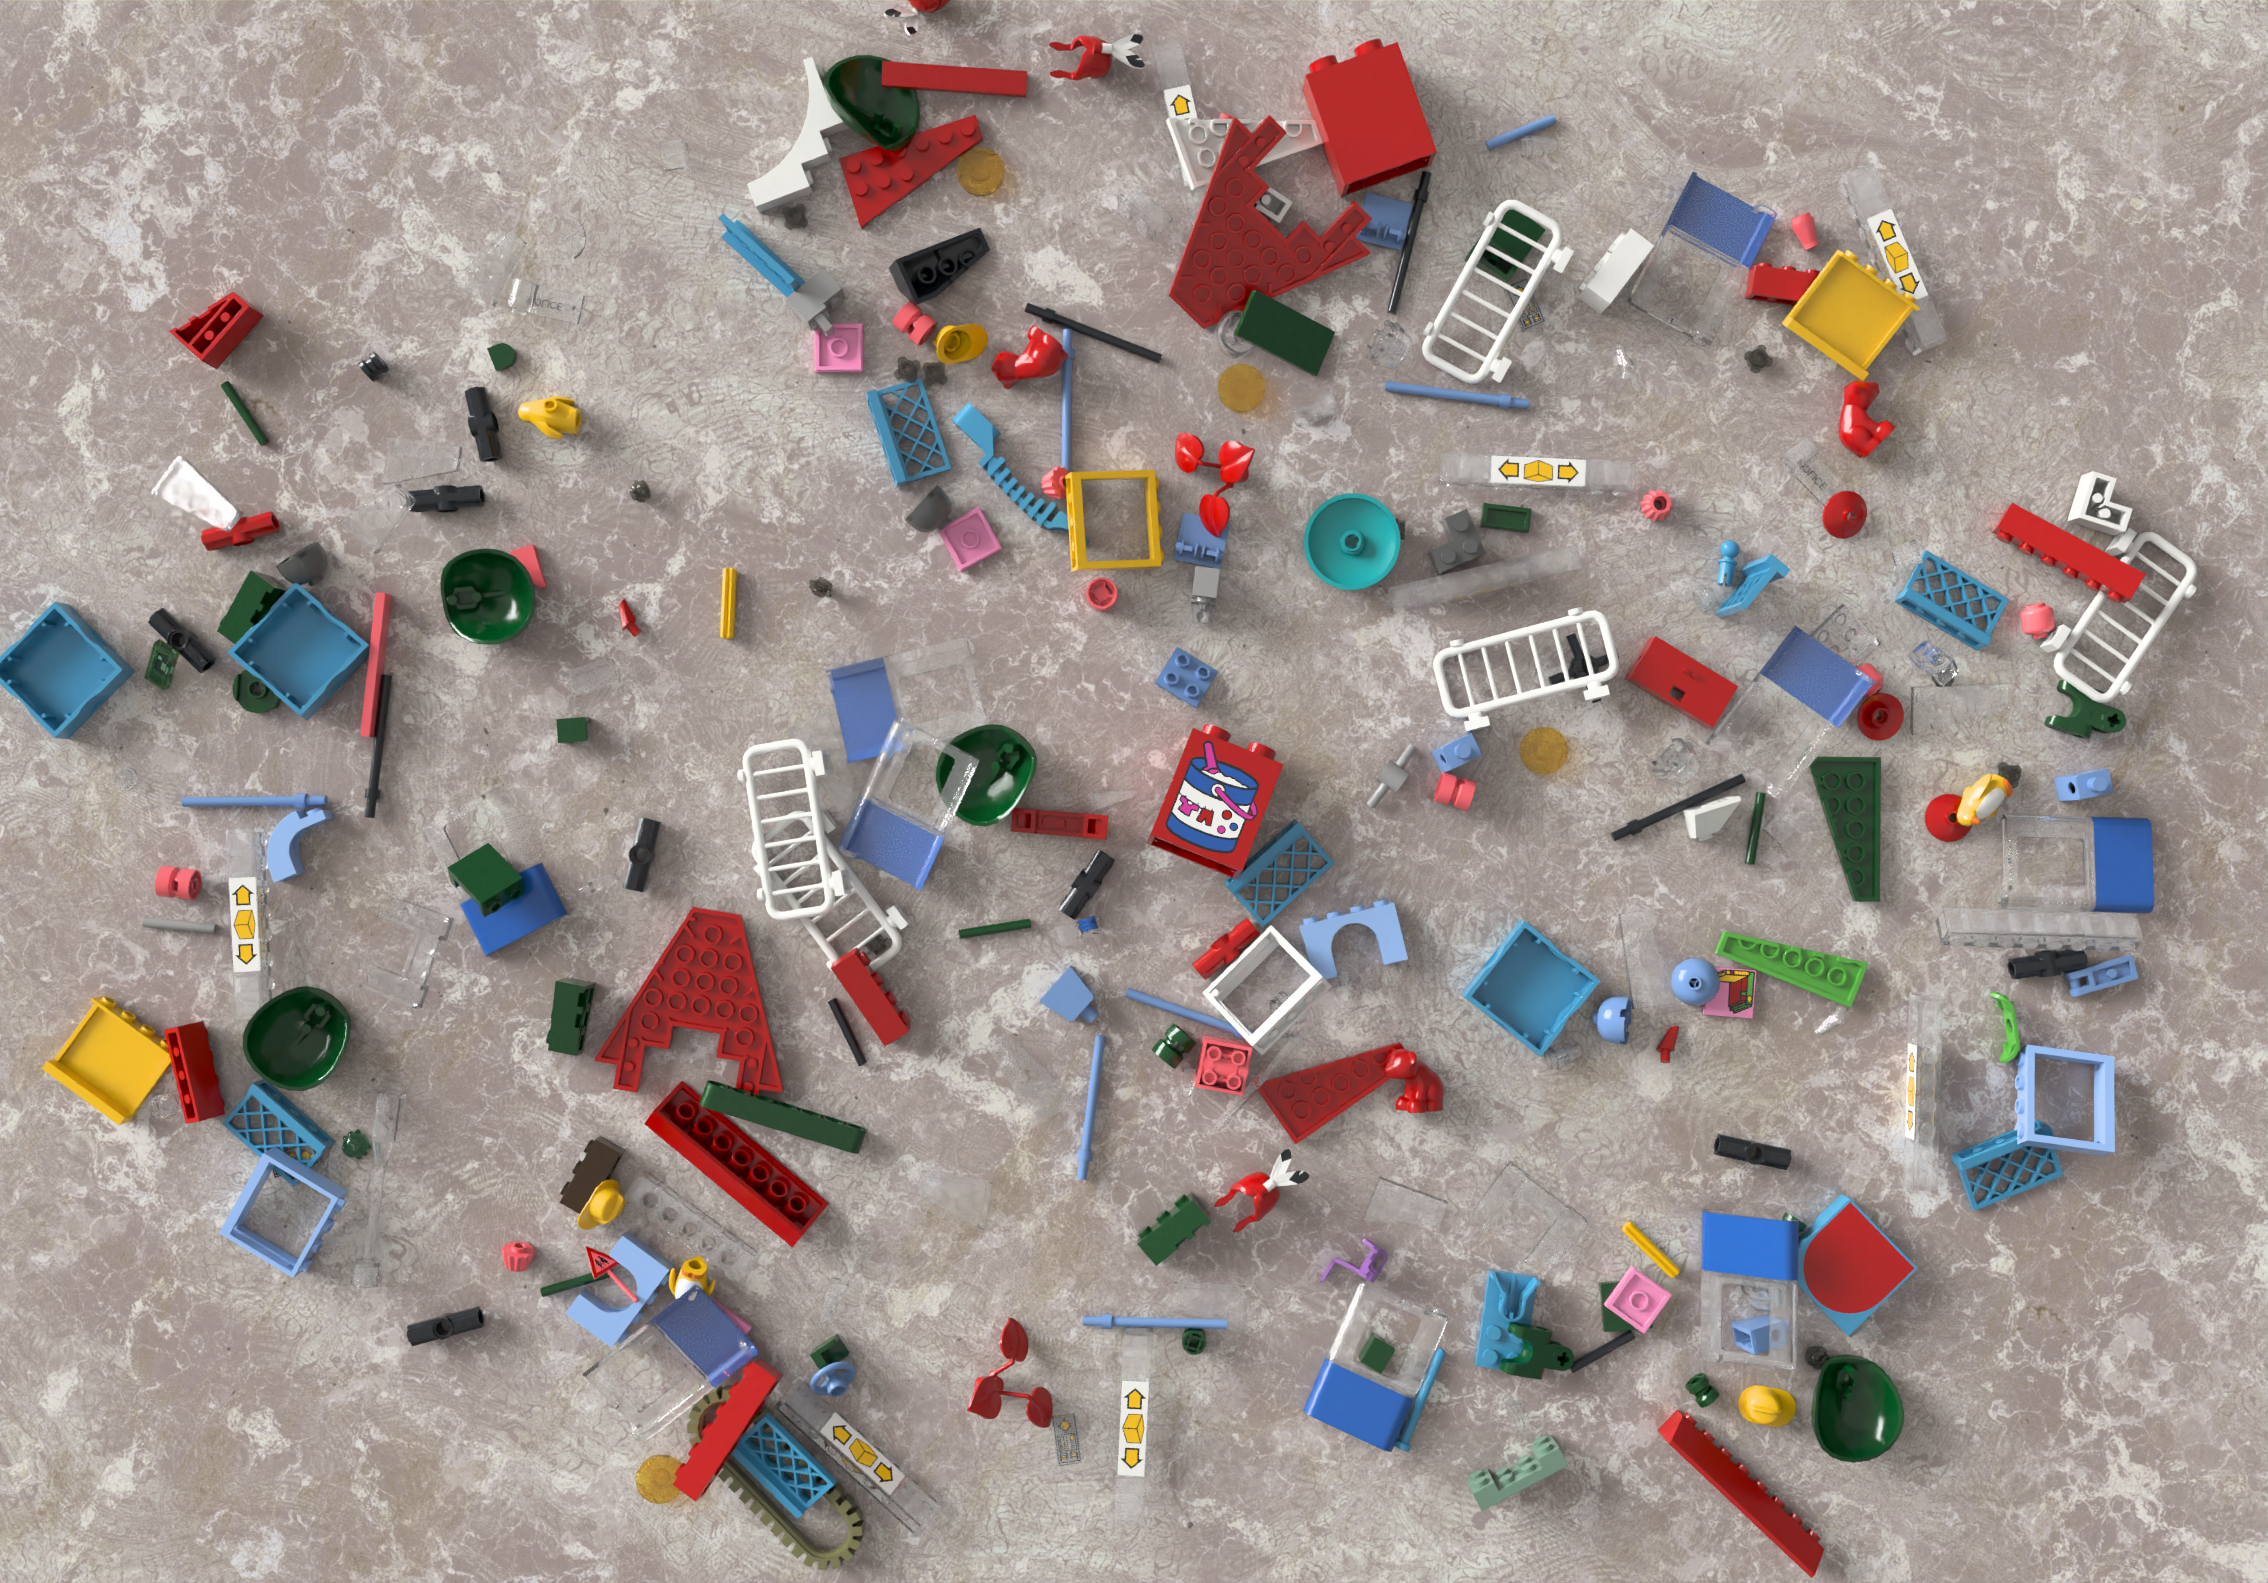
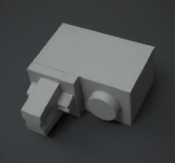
M823 268L786 299L792 311L811 332L819 328L828 338L835 332L834 327L828 321L831 318L828 312L832 309H837L842 304L845 296L842 288Z
M1196 566L1191 596L1193 622L1208 623L1211 609L1215 606L1220 569Z

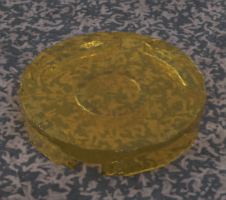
M975 147L960 157L957 165V178L961 187L967 193L974 196H988L995 193L1004 180V165L1000 157L993 150L986 147Z
M1235 364L1228 367L1221 374L1218 381V395L1221 403L1227 409L1234 412H1247L1255 409L1261 403L1265 394V382L1262 374L1255 367L1247 364Z
M1538 727L1532 729L1523 737L1520 743L1519 754L1528 770L1536 774H1550L1556 772L1564 765L1568 757V745L1566 739L1559 731L1551 727Z
M665 1454L652 1455L644 1460L637 1470L635 1479L637 1490L641 1496L650 1503L656 1504L668 1503L676 1498L681 1490L672 1484L677 1478L675 1472L681 1465L679 1461Z

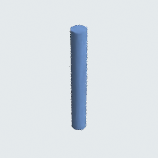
M1552 114L1486 141L1487 149H1494L1556 124V119Z

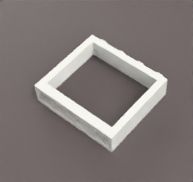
M1270 926L1211 983L1203 994L1250 1045L1263 1055L1332 986ZM1281 945L1311 977L1252 1034L1222 1001Z

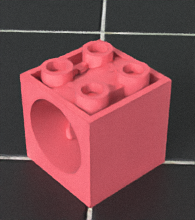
M1203 1034L1194 1079L1195 1087L1243 1096L1252 1053L1250 1043Z

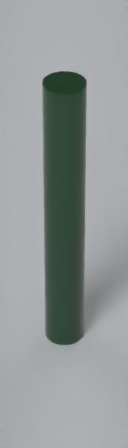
M229 381L222 383L221 388L260 446L269 443L268 438Z
M1756 792L1745 859L1747 864L1755 865L1766 793Z
M1029 918L960 929L959 936L960 939L1027 929L1031 928V921Z
M592 1273L542 1287L540 1291L542 1297H546L603 1280L610 1276L605 1273L594 1280Z

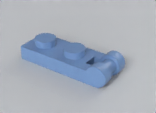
M2125 955L2090 965L2085 969L2064 972L2065 979L2069 980L2071 988H2069L2071 997L2139 978L2132 955ZM2085 977L2087 984L2081 986L2079 978Z

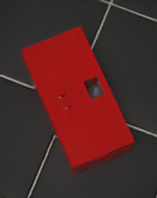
M1657 636L1648 639L1624 678L1706 729L1715 726L1738 688L1736 684Z

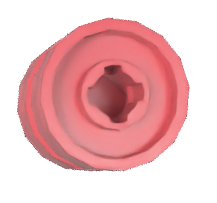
M909 301L897 313L892 325L902 333L907 332L908 338L919 347L932 335L938 322L928 314L923 315L922 309L918 305L914 306Z
M1099 577L1089 583L1086 589V597L1093 609L1108 611L1115 606L1118 592L1111 580Z
M1442 772L1434 794V801L1444 805L1452 803L1454 808L1467 811L1474 795L1476 782L1465 778L1457 780L1455 775Z
M162 866L156 875L155 892L160 897L174 898L177 896L178 899L193 901L198 897L201 890V872L195 869L183 868L180 870L178 867Z

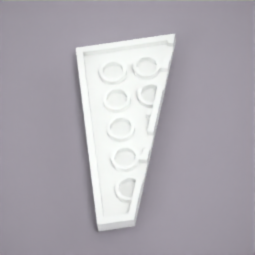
M1168 118L1166 122L1191 190L1208 185L1232 119L1199 120V118ZM1238 119L1251 133L1262 122L1260 120ZM1315 120L1276 121L1287 133L1255 168L1323 144Z

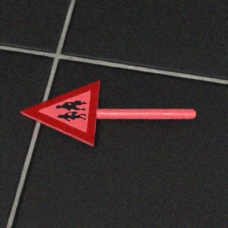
M585 1246L594 1280L607 1273L637 1303L639 1299L611 1271L620 1263L609 1255Z

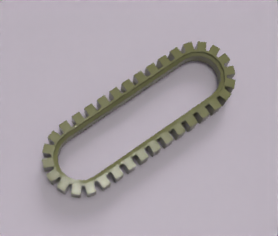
M726 1385L723 1390H721L720 1386L712 1388L708 1394H703L692 1408L688 1417L691 1420L687 1424V1433H694L689 1439L692 1447L696 1442L700 1443L704 1437L701 1433L706 1427L705 1419L708 1411L716 1405H721L723 1402L726 1403L731 1396L728 1392L733 1385ZM765 1407L757 1414L753 1423L756 1424L767 1413L772 1414V1412ZM765 1422L763 1424L764 1432L773 1434V1429ZM781 1442L782 1450L791 1451L790 1446L786 1442ZM786 1457L792 1463V1458ZM730 1458L722 1467L723 1469L718 1477L725 1482L731 1476L733 1480L728 1487L734 1493L742 1488L743 1491L739 1499L746 1504L752 1498L754 1501L749 1509L755 1515L763 1509L764 1513L760 1521L767 1526L773 1520L775 1523L770 1531L776 1537L784 1531L785 1534L781 1542L786 1548L794 1542L795 1545L791 1553L797 1559L805 1553L807 1556L804 1564L812 1567L814 1561L818 1560V1569L827 1570L830 1562L833 1569L842 1566L844 1560L848 1562L854 1557L856 1550L858 1551L865 1530V1522L861 1520L863 1513L859 1506L850 1509L855 1499L849 1493L843 1499L840 1497L844 1487L839 1482L823 1494V1496L843 1516L847 1523L848 1535L843 1544L826 1550L812 1544ZM798 1459L799 1467L808 1468V1464L803 1459ZM803 1474L805 1478L810 1482L809 1475ZM815 1476L816 1484H827L823 1478Z

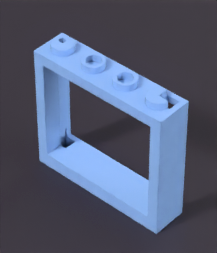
M2034 1045L2022 1047L2018 1052V1058L2015 1059V1063L2018 1066V1075L2015 1078V1088L2018 1089V1099L2015 1102L2017 1123L2014 1130L2017 1131V1145L2098 1156L2114 1153V1056ZM2035 1057L2094 1065V1142L2034 1134Z
M273 1147L263 1153L219 1233L294 1278L302 1271L305 1273L310 1268L313 1262L311 1257L313 1253H317L324 1243L322 1237L333 1227L335 1214H338L345 1206L346 1201L344 1198L348 1191L276 1147ZM274 1166L279 1167L331 1199L328 1208L299 1259L242 1225Z

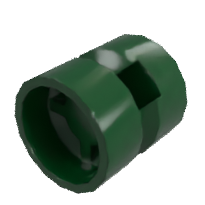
M1173 1023L1165 1032L1166 1038L1159 1039L1153 1046L1152 1051L1169 1066L1176 1069L1184 1059L1183 1053H1189L1197 1042ZM1178 1042L1177 1047L1175 1048L1172 1044Z

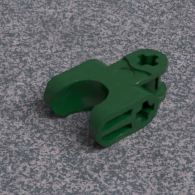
M2059 680L2057 691L2071 699L2073 710L2068 717L2059 715L2048 716L2044 723L2046 727L2078 738L2090 739L2092 730L2104 734L2121 731L2126 725V717L2119 709L2093 701L2067 681ZM2095 689L2099 693L2104 694V692Z
M1509 1322L1508 1332L1522 1339L1523 1349L1515 1358H1502L1499 1369L1510 1375L1541 1380L1544 1368L1566 1371L1573 1365V1352L1571 1349L1562 1346L1559 1342L1551 1340L1552 1330L1530 1324Z

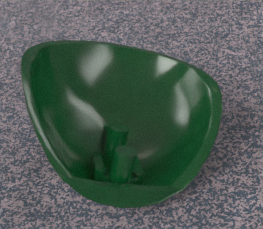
M856 55L835 63L825 76V90L832 109L843 123L858 136L883 149L896 151L905 147L914 137L919 125L920 106L916 90L882 88V61H890L888 59L873 55Z
M475 549L454 557L443 568L440 583L443 608L450 627L458 636L477 644H500L517 637L528 627L533 618L536 605L535 588L526 567L515 556L497 549Z
M989 724L970 729L949 742L938 759L936 782L939 794L951 812L961 820L975 826L986 827L996 824L1004 819L1023 798L1034 776L1037 757L1031 744L1021 734L1009 727Z
M296 987L277 995L254 1013L243 1033V1051L253 1070L274 1086L288 1091L312 1089L328 1079L340 1063L350 1037V1016L343 1004L330 993L315 987Z
M1855 1355L1834 1356L1824 1363L1814 1389L1811 1408L1812 1428L1822 1450L1832 1458L1852 1463L1869 1461L1888 1451L1899 1438L1904 1424L1903 1403L1891 1378L1876 1363Z

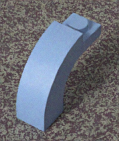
M319 807L308 811L307 814L305 810H296L282 819L275 827L267 847V863L274 883L284 882L305 873L298 855L300 839L308 830L333 820L334 816L331 810H322Z

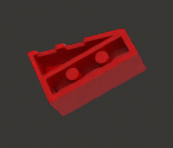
M231 292L207 307L208 310L198 317L194 315L188 319L189 322L179 329L175 327L169 331L202 362L216 370L264 316L251 303L235 292Z

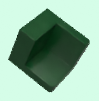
M591 718L556 719L558 743L567 744L588 740L587 723H591Z
M1372 1332L1358 1357L1360 1362L1381 1374L1395 1352V1348L1379 1339L1378 1335Z
M838 1334L814 1348L810 1356L820 1370L829 1364L841 1361L849 1355V1351Z

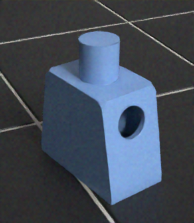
M1472 732L1431 751L1441 773L1459 767L1483 754Z
M2097 768L2054 778L2059 801L2081 800L2113 793L2108 769ZM2071 783H2073L2075 786L2074 792H2072L2070 789Z
M1072 966L1063 973L1040 999L1043 1005L1070 1022H1073L1080 1015L1090 1024L1099 1014L1089 1005L1095 998L1094 993Z
M1762 1315L1731 1322L1735 1346L1754 1355L1787 1345L1786 1335L1795 1333V1326L1791 1319L1781 1320L1771 1315Z

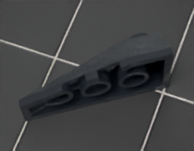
M977 228L896 259L889 267V270L898 290L916 306L936 298L990 249L981 229Z

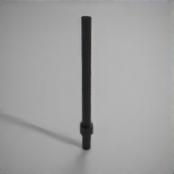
M1422 171L1418 189H1415L1413 196L1415 202L1387 312L1391 314H1396L1423 206L1428 200L1429 192L1427 190L1431 173L1427 171Z
M1027 303L1025 312L1042 318L1043 322L1048 324L1055 323L1158 364L1161 360L1162 354L1056 314V311L1053 309H1043Z
M382 674L369 785L365 789L364 797L367 798L365 817L375 818L377 799H380L381 790H378L392 675Z
M1739 774L1640 820L1634 819L1628 822L1627 826L1610 833L1611 837L1615 842L1628 835L1634 836L1642 832V829L1745 783V778L1742 774Z

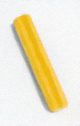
M734 568L723 569L720 637L723 639L734 638L737 570Z
M1631 1221L1625 1223L1622 1231L1670 1278H1675L1680 1273V1268Z

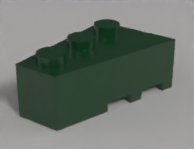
M250 570L227 614L220 621L217 632L236 644L251 627L258 624L267 615L271 607L288 589L271 576Z
M568 977L555 982L551 1027L546 1039V1043L549 1044L548 1051L574 1056L582 1054L596 983Z
M1192 1193L1187 1196L1185 1194L1181 1195L1174 1202L1176 1206L1169 1212L1164 1210L1156 1218L1158 1221L1151 1228L1146 1226L1138 1234L1140 1238L1137 1239V1245L1156 1266L1179 1248L1178 1246L1187 1238L1189 1240L1196 1235L1194 1232L1203 1224L1207 1227L1212 1223L1210 1213Z

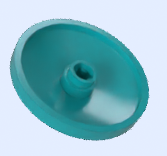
M1358 493L1341 494L1325 501L1310 517L1304 533V551L1314 573L1328 585L1349 591L1366 589L1383 580L1396 564L1401 546L1399 527L1390 510L1375 498Z

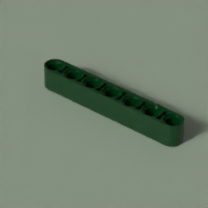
M711 1080L706 1082L699 1103L702 1107L855 1154H859L867 1131L865 1128Z

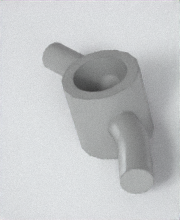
M1408 744L1396 763L1389 759L1375 778L1381 784L1367 802L1370 807L1375 808L1389 789L1397 792L1409 775L1404 770V767L1416 751L1414 745Z

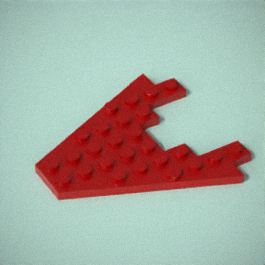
M1267 115L1252 133L1236 117L1232 119L1168 293L1169 297L1203 329L1243 312L1252 290H1257L1270 298H1274L1366 257L1371 253L1356 238V235L1372 218L1355 201L1346 208L1321 236L1302 220L1287 238L1253 206L1270 188L1253 169L1287 133L1270 115Z
M692 907L595 1057L597 1062L617 1065L613 1089L637 1093L640 1087L646 1046L670 1049L674 1026L720 1034L716 1057L740 1061L736 1088L760 1095L761 1089L780 1093L784 1091L742 914Z

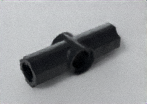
M469 388L464 391L470 414L468 425L472 436L475 438L480 461H497L502 458L497 436L499 426L497 418L491 410L487 388Z
M441 485L429 490L408 491L407 505L412 513L428 511L456 512L461 508L484 507L485 493L481 485L464 487Z
M161 608L149 617L148 623L167 641L168 646L178 651L199 673H204L215 664L217 658L198 641L197 636L193 632L188 631L165 608ZM182 635L185 636V643L183 646H181L179 643L180 637Z
M640 817L633 847L629 851V863L623 888L638 892L645 891L651 862L655 858L654 850L661 822ZM640 848L645 849L647 852V857L644 861H640L637 857V852Z
M1098 849L1086 868L1082 869L1071 885L1072 889L1065 896L1058 909L1075 920L1087 901L1092 899L1102 884V879L1108 873L1115 860Z
M2083 948L2061 951L2044 950L2034 952V955L2009 958L2007 967L2012 979L2034 976L2051 977L2060 975V972L2085 969L2088 960Z
M1718 1134L1714 1143V1155L1746 1161L1753 1165L1760 1164L1787 1170L1792 1158L1790 1149L1758 1143L1753 1140ZM1753 1146H1756V1155L1752 1158H1749V1149Z
M477 1306L410 1324L407 1326L408 1341L412 1346L438 1339H447L456 1334L484 1327L485 1319L483 1311ZM442 1321L449 1324V1331L442 1328Z

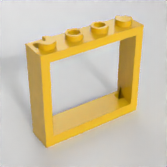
M1155 470L1070 472L1065 476L1072 572L1156 569L1162 566L1161 563L1164 560V552L1160 548L1162 526L1158 521L1161 505L1160 501L1157 500L1156 491L1159 489V479L1155 477ZM1144 479L1149 559L1087 562L1081 481Z

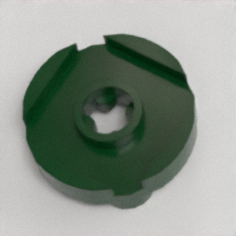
M246 669L234 679L233 696L244 710L252 713H266L278 708L281 699ZM260 682L264 690L257 696V692L253 691V687L258 686Z

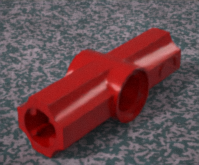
M271 511L249 518L238 517L226 521L224 525L203 530L201 540L207 551H215L231 545L242 546L253 543L256 538L278 533L280 525L274 512Z
M1245 918L1228 934L1225 933L1210 946L1211 948L1193 962L1192 965L1206 980L1222 965H1227L1242 952L1241 949L1260 933L1248 918Z

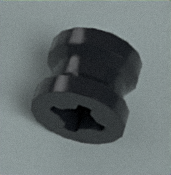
M374 351L369 354L367 360H361L358 363L362 371L373 382L378 380V376L381 373L389 371L386 363Z

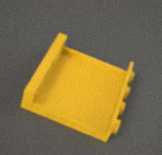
M1837 250L1782 324L1864 381L1869 374L1866 369L1914 309L1919 311L1920 308L1914 304L1917 299L1907 292H1904L1902 295L1895 290L1897 288L1895 283L1887 278L1882 281L1876 277L1878 274L1877 270L1868 264L1864 267L1857 263L1859 258L1848 250L1845 254Z
M107 996L91 999L94 1005L55 1059L46 1061L41 1069L112 1121L122 1125L132 1120L170 1068L172 1062L166 1039H161L155 1034L156 1031L152 1027L139 1023L135 1020L136 1016L133 1013L120 1009L116 1006L117 1002Z

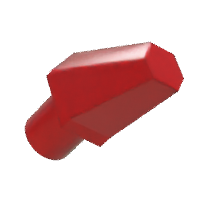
M623 599L619 604L622 630L627 629L636 637L640 634L641 630L634 623L636 618L626 600Z
M1679 1026L1670 1027L1656 1048L1660 1052L1661 1063H1670V1052L1675 1051Z

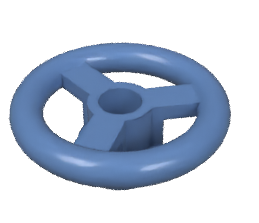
M849 1362L829 1364L812 1377L810 1389L817 1395L841 1396L847 1391V1386L855 1378L856 1369ZM846 1369L849 1372L839 1374L834 1372V1370ZM824 1375H827L825 1381L818 1387V1381Z

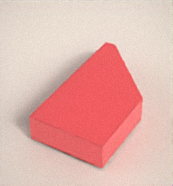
M535 545L510 551V554L515 556L526 567L533 584L543 589L547 588Z

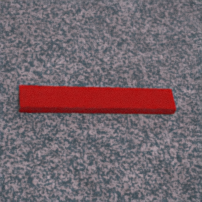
M882 61V88L1026 98L1027 71Z

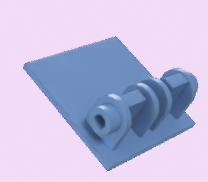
M1366 192L1362 209L1372 220L1356 235V238L1360 241L1401 251L1413 204Z
M1183 512L1173 559L1220 569L1230 522L1222 531L1221 536L1215 537L1206 530L1200 516Z
M1177 647L1155 684L1159 688L1170 692L1172 696L1175 695L1177 699L1180 698L1190 704V707L1196 708L1218 671Z

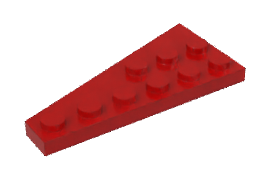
M976 115L917 133L905 147L896 151L876 146L839 158L861 229L866 227L874 218L885 213L893 204L898 201L900 202L926 183L938 171L941 172L949 163L963 156L982 142L983 136Z
M1396 1042L1254 1084V1086L1296 1145L1391 1078H1388L1385 1073L1390 1050L1392 1048H1405L1401 1042Z

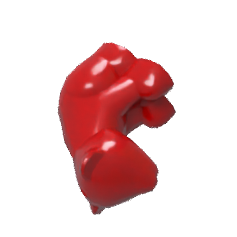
M1032 325L1027 334L1030 342L1023 353L1018 356L1009 351H1002L996 355L991 369L1004 388L1010 389L1019 379L1028 380L1054 375L1069 355L1062 349L1063 346L1054 337Z
M1856 380L1844 386V403L1840 413L1838 429L1839 439L1847 450L1859 458H1865L1896 427L1888 420L1880 423L1874 421L1866 411L1880 393L1877 382Z
M1392 1048L1385 1067V1073L1388 1078L1405 1080L1404 1095L1397 1099L1395 1109L1408 1111L1409 1113L1443 1110L1444 1085L1437 1073L1424 1062L1418 1060L1417 1055L1413 1051Z

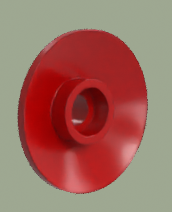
M1841 491L1836 493L1827 501L1823 510L1822 521L1825 530L1831 536L1839 539L1854 536L1861 530L1866 521V503L1856 492Z
M1877 693L1868 697L1861 704L1857 714V724L1861 733L1867 738L1876 741L1886 740L1895 735L1904 719L1902 704L1896 697L1887 693ZM1878 711V712H1879V716H1878V718L1874 719V716H1875L1876 712Z
M1943 794L1934 798L1927 806L1925 825L1930 834L1936 839L1953 842L1962 839L1969 833L1972 825L1963 826L1957 819L1962 797L1955 794ZM1952 813L1955 815L1954 822L1949 820V815Z

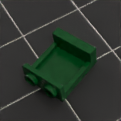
M489 843L447 867L450 882L455 888L461 886L479 905L481 914L484 917L497 912L501 907L512 900L518 899L525 893L523 878Z

